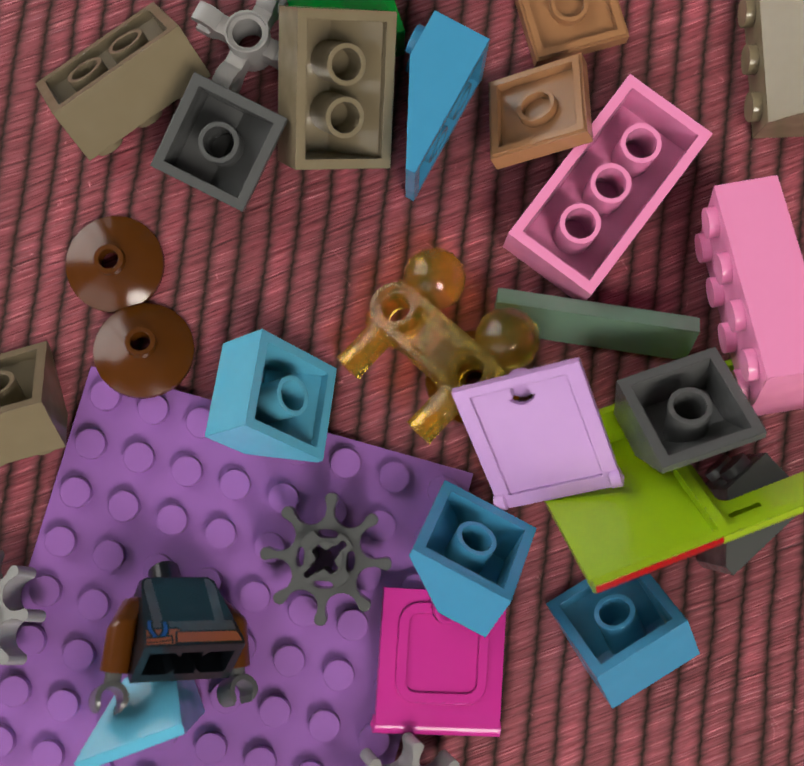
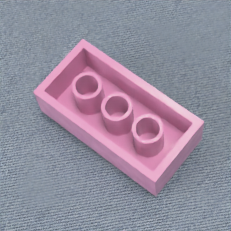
M629 74L593 121V142L574 147L509 231L503 245L506 250L573 299L587 300L593 294L713 134L631 74Z
M778 175L715 185L708 207L702 209L701 233L695 234L694 243L699 263H706L710 276L706 280L708 302L712 308L718 307L722 321L718 325V338L721 350L724 354L730 353L734 367L731 373L757 416L804 409V260Z

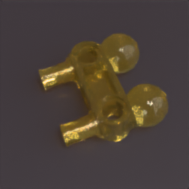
M440 247L425 248L413 255L404 268L403 280L399 279L397 282L385 284L376 290L371 298L370 310L364 315L367 319L364 322L367 327L336 357L359 380L388 348L391 350L396 348L436 384L435 386L438 390L407 421L410 428L428 444L459 413L451 392L452 388L464 386L460 383V380L467 371L473 369L483 371L484 374L478 382L508 375V372L514 369L524 368L529 365L534 359L540 343V334L536 323L527 313L513 307L497 308L484 316L476 329L475 340L443 314L440 310H445L459 300L464 291L466 274L464 265L452 252ZM404 308L410 309L407 316L402 320L390 321L391 316L396 311Z

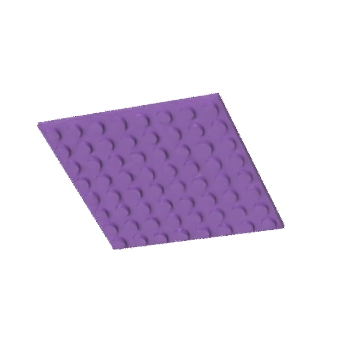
M91 366L30 560L29 567L36 569V576L25 584L21 592V603L24 608L44 610L46 612V619L43 622H23L17 630V645L27 655L25 664H0V766H75V760L114 696L111 691L104 690L101 695L99 712L95 714L91 712L89 708L90 694L95 688L104 683L105 672L100 671L107 628L123 600L134 596L139 581L148 577L149 569L161 561L175 562L179 567L181 577H208L215 581L222 597L245 616L248 626L250 665L245 667V674L255 679L258 685V693L251 702L242 704L239 697L240 691L235 686L236 703L234 706L226 708L217 699L218 685L226 678L197 679L195 683L205 712L186 734L101 766H367L360 758V753L365 748L371 749L381 764L393 763L402 734L372 733L370 726L372 715L375 714L383 587L426 589L409 554L444 480L468 492L473 473L328 432L324 459L320 462L244 454L205 437L212 400L175 389L153 398L138 399L127 397L111 389L100 377L96 367ZM328 493H336L339 496L336 506V517L342 525L357 527L362 524L370 513L378 516V523L366 529L362 534L361 547L368 556L374 558L390 557L392 565L389 570L367 567L358 575L357 584L359 590L371 599V606L368 611H360L355 599L350 595L344 593L335 594L330 597L327 603V622L323 626H318L314 623V617L318 608L317 600L309 591L296 590L290 594L283 604L279 605L274 602V594L289 585L292 578L291 569L284 560L278 558L263 560L260 557V551L267 546L280 550L287 549L294 543L296 537L295 528L291 522L281 515L284 507L293 506L301 520L305 523L316 524L326 514L325 496ZM323 529L320 531L324 536L337 537L338 535L337 531ZM341 541L335 547L332 546L327 550L318 545L316 550L319 553V557L315 564L308 569V573L314 574L318 569L321 570L326 566L331 567L333 571L338 569L334 560L340 554L339 552L346 547V542ZM301 547L299 553V562L301 565H303L304 549L303 547ZM350 551L348 566L350 569H353L355 553ZM316 581V584L321 586H333L329 581ZM122 674L121 683L128 674Z

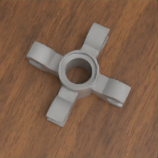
M200 0L191 16V19L198 23L196 30L209 38L218 39L228 44L230 49L226 59L216 69L212 81L239 94L248 71H260L268 65L278 70L279 41L271 37L270 30L279 19V5H287V0H256L253 10H240L230 17L211 4ZM255 35L261 38L253 47L239 46L241 40L247 36Z

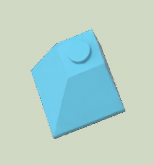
M128 676L124 678L122 684L129 693L127 706L122 712L114 715L116 697L115 695L113 696L75 760L74 765L101 766L186 734L205 712L195 680L129 683Z

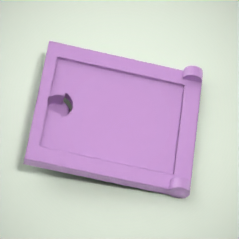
M580 357L532 369L517 368L508 375L452 388V397L494 494V506L506 511L513 507L610 487L618 488L624 486L625 477L617 464ZM531 394H534V396L527 401H517L513 399L514 395L518 397H527Z

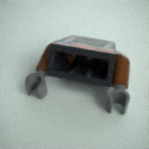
M161 561L156 563L149 569L148 577L139 581L134 596L123 600L107 628L100 671L105 672L104 683L95 688L90 694L89 708L94 714L99 712L101 695L104 690L111 691L116 697L114 715L123 711L128 704L129 693L121 683L122 674H128L129 683L226 678L221 681L217 688V699L223 707L227 708L235 705L237 699L235 686L240 691V702L242 704L251 702L258 693V685L252 676L245 674V667L250 665L248 626L245 616L222 597L215 581L208 577H181L179 567L175 562Z

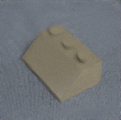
M740 0L738 6V25L740 28H745L746 41L741 54V70L743 75H748L749 92L744 102V116L747 122H751L752 139L804 137V0Z
M152 2L35 83L52 114L88 160L91 161L98 155L105 156L115 151L121 145L123 137L137 127L144 128L156 122L161 117L164 108L177 99H182L194 72L206 78L210 77L211 74L179 25L157 4Z
M279 5L278 114L287 118L288 122L278 141V161L294 170L390 168L397 28L396 11Z
M44 341L1 353L0 467L7 463L36 455H45L66 447L68 413L48 342Z

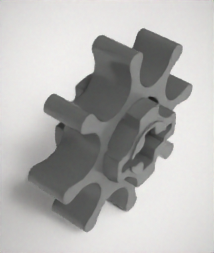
M328 493L325 496L326 514L316 524L305 523L301 520L293 506L284 507L281 515L291 522L295 528L296 537L294 543L287 549L280 550L267 546L260 551V557L263 560L278 558L284 560L291 569L292 578L289 585L274 594V602L279 605L283 604L290 594L296 590L309 591L317 600L318 608L314 617V623L318 626H323L327 622V603L330 597L335 594L344 593L350 595L355 599L360 611H368L371 606V599L359 590L357 584L358 575L367 567L389 570L392 565L390 557L374 558L368 556L361 547L362 534L366 529L378 523V516L370 513L362 524L357 527L342 525L336 517V506L339 501V496L336 493ZM323 529L337 531L338 535L337 537L324 536L320 531ZM341 541L346 542V547L339 552L340 554L334 560L338 569L333 571L331 567L326 566L321 570L318 569L314 574L308 573V569L315 564L319 557V553L316 550L318 545L327 550L332 546L335 547ZM301 547H303L304 549L303 565H301L299 562V553ZM350 551L355 553L353 569H350L348 566ZM316 581H329L333 586H321L316 584Z

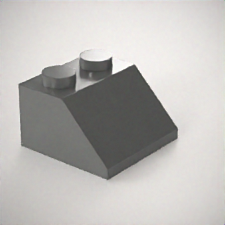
M194 72L150 166L244 212L288 119Z
M716 347L616 380L614 415L635 456L662 474L766 438L767 431Z
M740 453L732 458L724 455L704 473L708 478L705 482L707 487L717 499L724 501L789 477L767 453L748 455ZM796 516L697 554V562L703 568L735 575Z

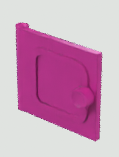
M383 587L375 714L372 715L370 722L372 733L404 734L410 732L418 735L499 737L501 734L500 718L506 610L485 638L438 613L426 589Z

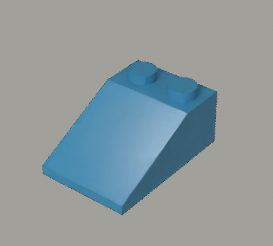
M436 10L433 12L426 27L422 24L416 26L406 46V53L410 54V58L405 69L409 73L405 197L412 201L417 197L483 78L490 42L489 38Z

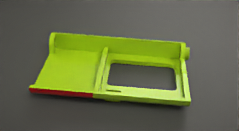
M732 359L725 360L730 371L734 370ZM615 403L598 410L617 464L625 477L624 486L618 488L610 487L544 501L590 588L597 594L804 513V471L731 500H719L713 495L691 464L662 474L635 456L614 415Z

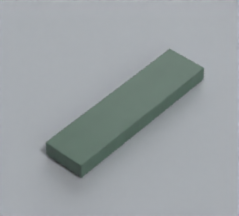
M498 288L491 317L490 332L678 360L689 355L700 333V318Z

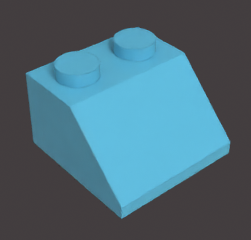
M264 329L223 343L205 437L244 454L309 462L323 461L337 368Z

